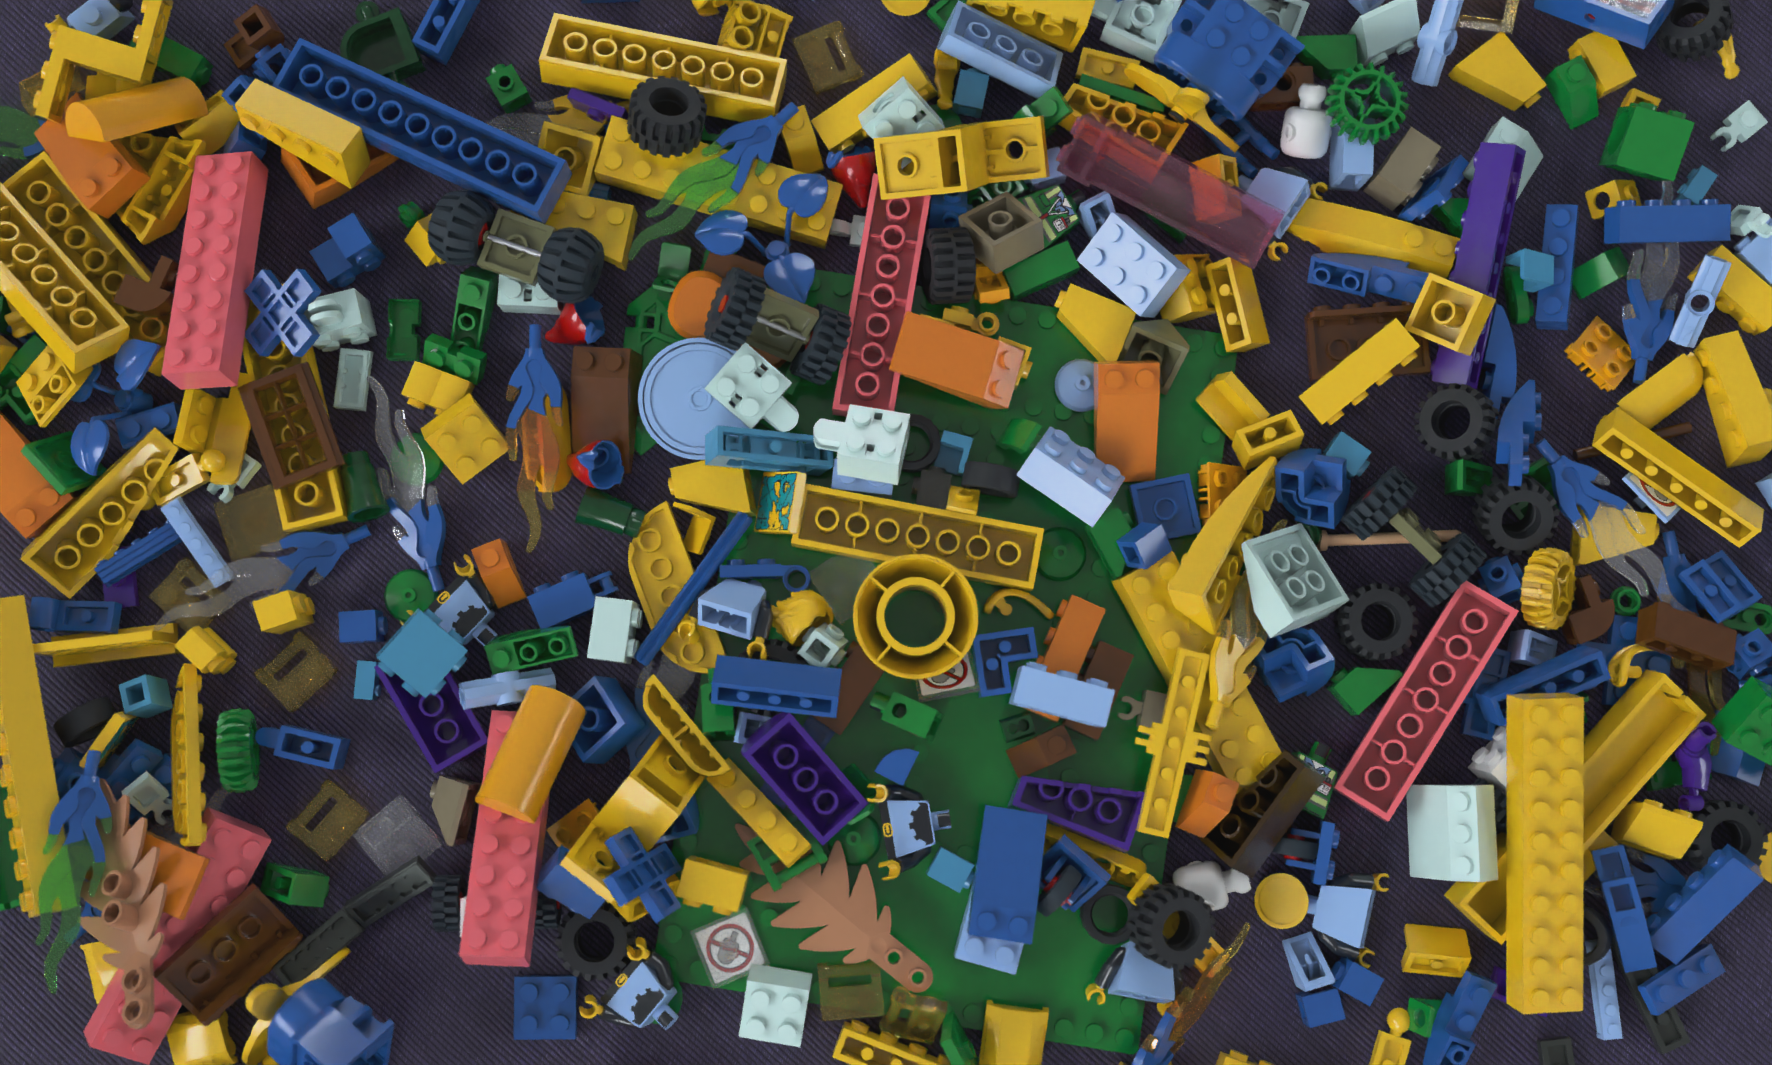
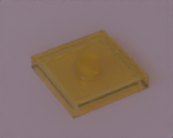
M272 484L235 496L228 503L220 501L213 504L231 561L235 562L281 546L279 540L290 534L283 531Z

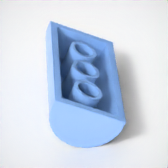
M959 0L945 25L937 46L938 50L1036 99L1053 86L1055 87L1063 56L1062 52Z

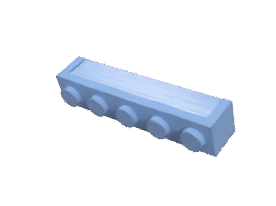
M181 496L164 504L160 508L215 588L232 579L234 576L233 571H231L185 505Z
M1598 939L1585 940L1586 953L1591 952L1595 948ZM1610 947L1604 958L1588 965L1597 1038L1602 1040L1623 1038Z

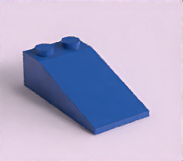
M985 805L967 923L968 935L1032 945L1047 814Z

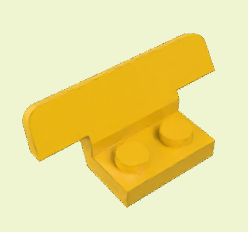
M239 372L238 386H231L229 398H215L201 389H185L173 444L190 453H200V455L212 448L222 451L226 457L225 467L219 472L211 473L209 481L215 485H233L240 478L251 424L238 387L249 383L248 374Z

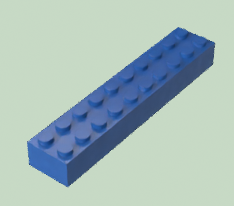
M300 37L272 84L277 89L361 127L366 143L543 224H546L572 176L566 160Z

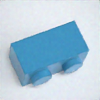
M1703 165L1697 169H1692L1687 176L1689 180L1678 189L1677 193L1679 195L1675 200L1691 199V205H1699V200L1703 199L1718 175Z
M357 660L354 699L377 700L380 696V677L374 669L379 662Z

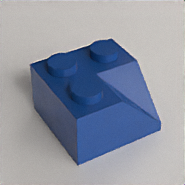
M594 676L571 697L586 710V715L572 743L583 763L605 764L646 726L616 678Z

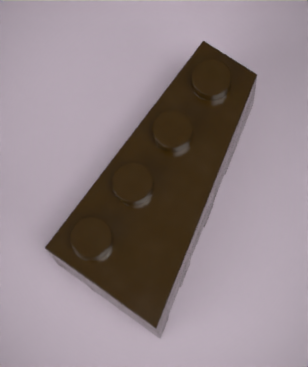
M1284 750L1256 776L1257 781L1248 789L1243 788L1235 795L1237 799L1232 803L1230 812L1204 838H1198L1232 869L1253 878L1325 777L1304 760Z

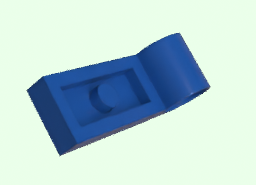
M732 559L727 560V565H720V578L722 580L729 578L735 580L783 579V583L790 593L808 590L811 586V577L805 567L775 564V559H757V564L745 565V560ZM794 572H801L806 577L805 584L800 588H793L789 585V577Z
M32 597L28 617L29 626L32 630L45 632L118 634L122 604L109 601H68L48 597Z

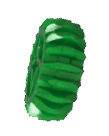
M1361 62L1355 65L1354 70L1347 67L1343 71V75L1338 74L1334 78V84H1331L1327 90L1330 95L1326 97L1324 104L1330 107L1326 110L1325 116L1334 117L1330 122V127L1339 125L1338 136H1342L1345 132L1349 134L1348 143L1353 142L1356 137H1358L1360 146L1364 145L1368 139L1372 145L1377 144L1380 138L1386 141L1391 136L1390 133L1395 134L1400 129L1399 124H1402L1406 119V115L1403 112L1407 111L1409 104L1403 101L1408 97V92L1399 91L1403 86V81L1395 83L1393 81L1396 76L1395 72L1386 75L1384 73L1385 65L1380 66L1378 70H1375L1373 62L1369 63L1366 68L1363 67ZM1357 84L1369 85L1368 89L1366 90H1360L1357 88H1355V90H1352L1349 88ZM1380 92L1384 95L1386 101L1382 99ZM1370 95L1367 101L1370 104L1368 106L1369 108L1363 114V111L1366 107L1363 105V103L1365 102L1364 100ZM1346 107L1352 110L1354 117L1350 115ZM1366 118H1374L1376 120L1381 118L1385 120L1378 124H1364Z
M239 708L223 711L219 716L218 728L216 729V752L220 781L227 792L243 793L248 790H254L258 784L260 772L259 744L255 740V734L258 731L255 717L249 709L242 710Z

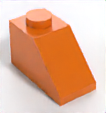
M499 538L471 549L481 578L499 609L527 598L508 545L504 540Z
M1196 769L1175 827L1204 838L1230 812L1240 783L1215 772Z

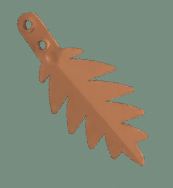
M99 778L100 787L109 804L112 815L110 818L100 820L96 818V827L104 847L106 862L94 863L93 852L90 846H73L70 848V852L86 869L103 879L102 881H73L75 892L89 904L102 911L101 917H78L77 921L97 940L120 952L104 954L103 960L114 967L124 970L121 980L122 989L125 991L122 1019L130 1028L140 1030L150 1023L154 1015L153 960L157 957L164 941L163 933L158 932L156 935L154 934L162 915L168 886L165 883H160L148 896L156 873L160 848L154 846L139 862L144 846L148 820L141 817L128 831L129 796L123 795L116 802L106 780Z
M739 823L735 824L738 835L750 850L746 842L758 835L748 826ZM839 840L834 842L822 875L821 865L817 863L781 884L782 888L776 892L773 891L769 882L751 893L752 899L765 902H799L771 920V925L774 927L812 928L825 926L800 942V949L824 952L854 949L843 957V963L853 964L871 959L909 991L919 993L930 987L933 981V973L930 966L890 934L891 911L888 905L883 907L877 920L876 896L867 864H862L849 897L848 870ZM811 848L798 860L812 852ZM752 853L739 862L740 867L764 875ZM780 861L771 866L776 874L786 868V866ZM891 952L899 954V959L895 963L888 961V955ZM915 972L923 973V979L920 982L912 980V975Z

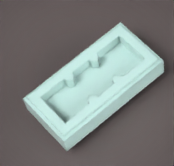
M347 348L340 349L334 408L366 411L373 352Z

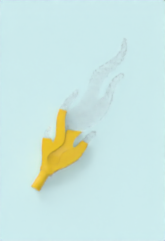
M564 95L548 101H539L534 105L538 110L548 112L567 110L565 113L542 115L528 112H512L502 114L486 124L534 146H538L544 121L581 129L598 135L605 129L604 125L609 124V122L604 120L603 123L592 120L586 115V112L573 108L567 98L568 95ZM630 100L615 103L624 107L627 113L629 112Z

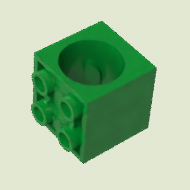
M1639 102V104L1630 103L1629 106L1619 107L1599 165L1652 181L1674 182L1695 122L1686 120L1687 114L1678 111L1658 112L1656 111L1658 106L1646 102Z

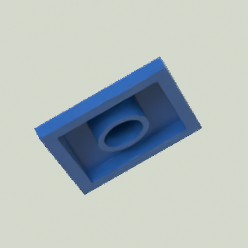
M1714 710L1712 720L1720 712V710ZM1717 731V737L1706 745L1712 761L1711 772L1759 787L1765 762L1726 743Z

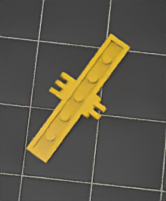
M1183 648L1177 649L1161 723L1152 722L1151 727L1138 726V731L1149 734V738L1147 740L1136 737L1135 743L1147 746L1145 752L1153 754L1136 828L1138 832L1169 839L1186 762L1201 766L1207 765L1208 760L1200 757L1196 758V753L1209 754L1210 748L1198 744L1199 740L1212 742L1213 736L1195 732L1193 729L1210 659L1209 654Z

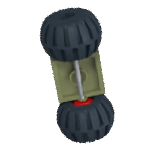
M456 190L446 193L438 201L431 215L428 226V242L433 252L447 263L460 266L477 263L480 268L535 287L538 282L541 289L548 296L562 303L582 302L596 288L603 268L604 249L601 242L593 234L582 228L567 227L556 230L555 227L500 208L497 214H495L494 208L487 199L476 192L468 190Z

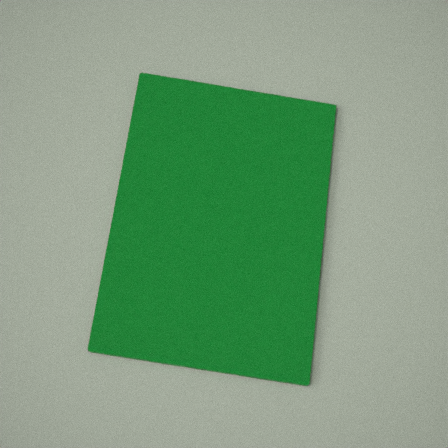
M815 269V278L808 292L805 304L810 307H816L819 303L824 304L849 316L855 276ZM916 285L911 312L942 319L944 309H951L952 306L968 309L969 314H973L974 318H977L984 312L993 313L999 319V329L990 338L998 340L999 336L1031 347L1032 349L1027 361L1033 363L1027 379L1021 378L1017 389L1013 390L1008 409H988L901 375L895 412L919 414L930 419L938 428L941 439L944 430L972 437L973 441L967 462L993 463L1019 471L1032 452L1027 449L1025 453L1019 454L1012 448L1004 450L996 444L1013 418H1023L1040 424L1042 428L1038 434L1042 437L1050 426L1055 430H1061L1070 437L1071 441L1080 447L1090 449L1094 453V409L1086 412H1077L1065 407L1058 399L1054 385L1058 371L1067 362L1075 359H1087L1093 362L1098 360L1056 317L1059 308L1006 299L994 304H980L979 299L975 300L973 295L968 303L931 305L924 293L923 286ZM990 321L982 322L984 328L989 329L993 326ZM1174 326L1190 345V349L1167 395L1160 393L1155 480L1189 473L1198 516H1200L1199 504H1208V502H1199L1198 498L1208 497L1207 493H1198V489L1207 488L1199 487L1198 471L1201 470V465L1207 464V462L1222 463L1226 434L1196 402V397L1217 374L1230 371L1235 372L1237 352H1226L1221 333ZM840 360L838 368L835 372H832V377L826 380L824 385L821 384L820 386L802 379L803 382L791 403L798 411V422L793 429L787 431L788 433L813 435V427L819 419L846 421V417L833 415L832 411ZM786 361L777 370L785 376L791 363ZM760 420V421L757 423V425L753 428V429L765 430V429L761 428V425H760L761 420ZM910 426L904 459L916 461L927 454L930 440L923 429L917 426ZM833 451V462L834 459H837V452ZM935 462L926 470L917 473L901 471L898 485L893 484L892 499L890 500L946 510L950 485L961 487L962 477L934 469ZM833 467L820 476L807 475L806 484L831 488ZM749 469L756 509L758 510L763 473L772 471ZM1020 479L1018 494L1015 498L980 494L978 511L975 516L1043 528L1044 531L1053 527L1071 529L1082 538L1085 544L1086 561L1082 570L1076 576L1064 581L1051 580L1037 570L1034 589L1031 592H1025L1038 598L1053 611L1054 617L1050 620L1029 602L1015 596L1004 597L1006 603L1012 607L1011 614L1007 616L1001 614L996 606H994L991 614H986L984 612V605L987 599L994 592L1008 587L967 580L972 587L977 601L978 628L976 635L1034 627L1037 653L1044 656L1048 645L1043 642L1049 628H1056L1060 617L1055 615L1062 599L1068 600L1069 596L1073 594L1106 609L1091 645L1095 646L1096 642L1103 641L1134 655L1109 713L1106 727L1103 728L1099 739L1093 740L1066 728L1077 753L1026 776L1144 792L1143 789L1146 788L1153 754L1146 753L1147 746L1136 744L1135 739L1139 737L1148 740L1149 735L1138 731V727H1136L1138 714L1129 720L1117 717V713L1128 714L1131 710L1130 704L1120 701V698L1129 696L1137 701H1141L1143 690L1167 694L1168 686L1111 582L1113 581L1111 575L1084 529L1087 523L1023 479ZM1147 481L1123 482L1101 516L1119 507L1121 512L1126 511L1134 524L1133 528H1135L1137 524L1128 486ZM729 512L727 526L737 513ZM752 516L753 521L721 565H727V560L732 559L745 560V565L757 564V559H775V564L805 567L811 577V586L808 590H813L824 597L833 610L834 619L832 624L838 627L844 633L843 637L849 641L843 650L846 652L853 640L859 643L853 624V608L856 595L866 577L882 563L792 547L791 540L793 534H762L754 532L756 516ZM1200 520L1201 529L1204 527L1202 520ZM1198 534L1168 540L1180 565L1183 555L1189 551ZM1125 563L1122 575L1128 573L1129 571L1135 568L1127 567V564ZM719 568V574H718L717 585L723 581V580L720 578V568ZM801 572L792 573L788 580L789 585L793 588L802 587L806 582L805 575ZM783 579L738 580L745 583L749 580L760 582L766 590V600L775 607H777L776 602L778 600H787V598L791 597V593L786 589ZM917 590L905 591L894 597L885 610L884 619L887 630L902 645L924 647L936 641L942 633L944 627L942 608L937 600L928 593ZM771 626L768 640L777 639L787 642L782 637V634L776 632V628ZM718 631L727 656L738 657L751 642L755 641L754 637L748 640ZM804 643L801 646L795 648L799 651L801 647L804 645ZM972 645L967 654L975 686L922 695L918 679L901 678L884 671L841 736L835 732L823 750L840 771L851 764H855L871 783L883 785H900L874 772L884 755L893 750L904 748L918 751L919 754L903 785L920 792L924 800L929 801L930 812L949 810L952 828L934 831L936 844L932 845L931 853L916 867L902 872L898 877L890 880L882 879L888 876V867L878 868L880 862L888 861L879 803L875 804L873 812L870 814L879 825L881 831L880 848L877 854L869 862L865 863L869 868L873 881L877 905V920L883 907L888 905L891 911L890 934L927 963L932 970L933 981L927 990L919 993L909 991L871 959L853 964L843 963V957L854 949L831 952L800 949V942L825 926L812 928L772 926L771 920L799 902L774 903L752 899L751 893L768 882L765 875L752 871L750 872L742 906L738 912L733 911L731 916L713 912V906L707 904L701 905L700 908L685 905L682 903L683 898L676 896L682 907L660 920L655 949L658 954L669 961L672 974L678 982L746 992L750 969L715 983L696 936V933L746 913L765 960V963L761 965L812 973L808 1003L943 1024L944 1015L954 1011L963 1028L982 1031L987 1000H993L995 1004L1041 1010L1042 1007L1049 1008L1045 1041L1126 1054H1135L1138 1051L1145 1000L1108 994V989H1104L1106 1000L1103 1004L1098 1005L1097 998L1100 995L1098 992L1093 993L1090 1000H1087L1085 994L1087 986L1095 983V978L1103 963L1117 947H1121L1122 944L1129 942L1130 938L1126 942L1116 945L1103 944L1097 941L1084 929L1080 918V908L1073 913L1069 908L1064 910L1060 906L1047 917L1036 911L1032 945L1024 943L1016 975L954 957L953 953L972 883L968 889L963 887L960 893L926 875V871L939 847L942 846L973 863L972 871L975 872L985 805L1007 808L1016 782L1019 779L1005 750L1061 725L1063 722L1062 718H1059L1058 722H1053L1020 706L1009 704L1011 693L979 698ZM844 656L837 666L842 668L848 658ZM1036 659L1008 663L1012 689L1018 667L1026 666L1027 663L1035 662ZM1083 662L1079 673H1084L1087 666L1086 662ZM831 664L828 668H835V666ZM708 674L701 675L694 724L702 733L701 685L709 684ZM876 691L890 697L895 691L943 713L944 717L933 742L881 720L883 714L870 708L871 700ZM736 706V708H737V722H738L739 712H746V713L756 714V713L752 712L751 710H749L748 708H745V707H737V706ZM902 707L898 712V716L904 717L907 708ZM1028 711L1031 714L1036 734L1006 743L999 720ZM791 713L801 726L811 716ZM1020 720L1018 725L1010 724L1007 730L1010 734H1014L1017 729L1024 731L1027 728V723L1024 720ZM734 740L710 742L724 760L730 758L759 790L761 789L765 780L741 754L744 744L735 743ZM705 777L694 793L699 809L698 832L676 838L673 842L672 854L682 868L674 874L679 880L681 879L685 861L691 855L742 868L739 866V862L752 853L735 829V824L739 823L748 826L747 823L709 784ZM769 800L786 819L794 815L787 805L782 809ZM1136 830L1129 851L1124 853L1143 861L1147 867L1146 873L1151 874L1162 884L1168 838ZM827 842L823 846L820 844L827 858H829L830 851ZM1097 858V859H1096V860H1098L1099 862H1102V863H1110V862L1107 861L1106 859H1102V858ZM827 861L821 864V875L823 873ZM847 865L849 897L862 865ZM1109 879V881H1108V883H1107V884L1118 885V886H1120V887L1126 889V890L1129 891V892H1130L1131 889L1133 888V887H1128V886L1122 885V884L1117 883V882H1115V881H1112V880H1110V879ZM1039 888V894H1038V896H1039V895L1041 894V892L1043 891L1041 888ZM1108 895L1100 898L1092 910L1094 924L1104 932L1112 933L1119 931L1128 920L1126 904L1116 896ZM891 952L888 955V961L891 963H895L899 959L897 952ZM915 972L912 975L914 982H920L923 979V973Z

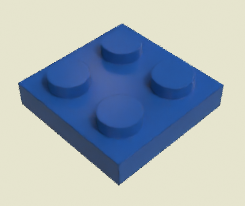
M1460 154L1423 180L1422 186L1415 196L1409 199L1398 215V218L1405 222H1411L1415 218L1421 220L1432 210L1434 205L1440 207L1446 203L1452 196L1450 190L1463 180L1464 175L1462 172L1469 162Z
M1189 473L1128 486L1137 526L1142 522L1162 524V527L1168 534V540L1199 534L1202 530Z
M516 975L514 977L513 1040L577 1038L578 978L574 975Z

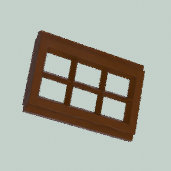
M308 362L299 363L238 387L274 490L284 489L346 464ZM296 378L304 401L288 407L280 384ZM274 387L282 409L266 415L258 392ZM306 407L315 431L299 436L290 413ZM285 415L293 439L277 445L269 421ZM317 437L325 460L309 466L301 443ZM296 445L304 468L288 474L280 451Z

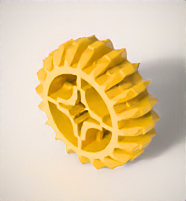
M1550 547L1546 549L1539 548L1529 557L1528 565L1524 567L1525 573L1524 577H1522L1521 597L1519 599L1522 602L1521 612L1523 613L1524 621H1527L1529 626L1543 630H1557L1563 626L1569 611L1572 610V601L1575 600L1574 591L1576 590V576L1574 575L1576 568L1568 552Z

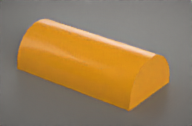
M177 77L73 102L67 108L65 123L69 137L108 142L209 114L205 99L196 84L186 77Z
M531 685L476 795V803L535 824L586 715L585 708L575 699L560 691L546 686Z

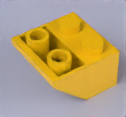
M1209 254L1174 255L1191 271L1161 308L1162 319H1168L1171 323H1182L1217 313L1205 268L1206 265L1213 263Z
M48 345L16 382L40 427L45 428L83 385L93 371V367L90 366L73 374Z
M1644 799L1643 802L1631 801V804H1627L1615 817L1611 837L1619 844L1667 860L1681 859L1701 831L1704 822L1693 819V814L1684 810L1673 809L1672 812L1663 809V804L1654 800Z

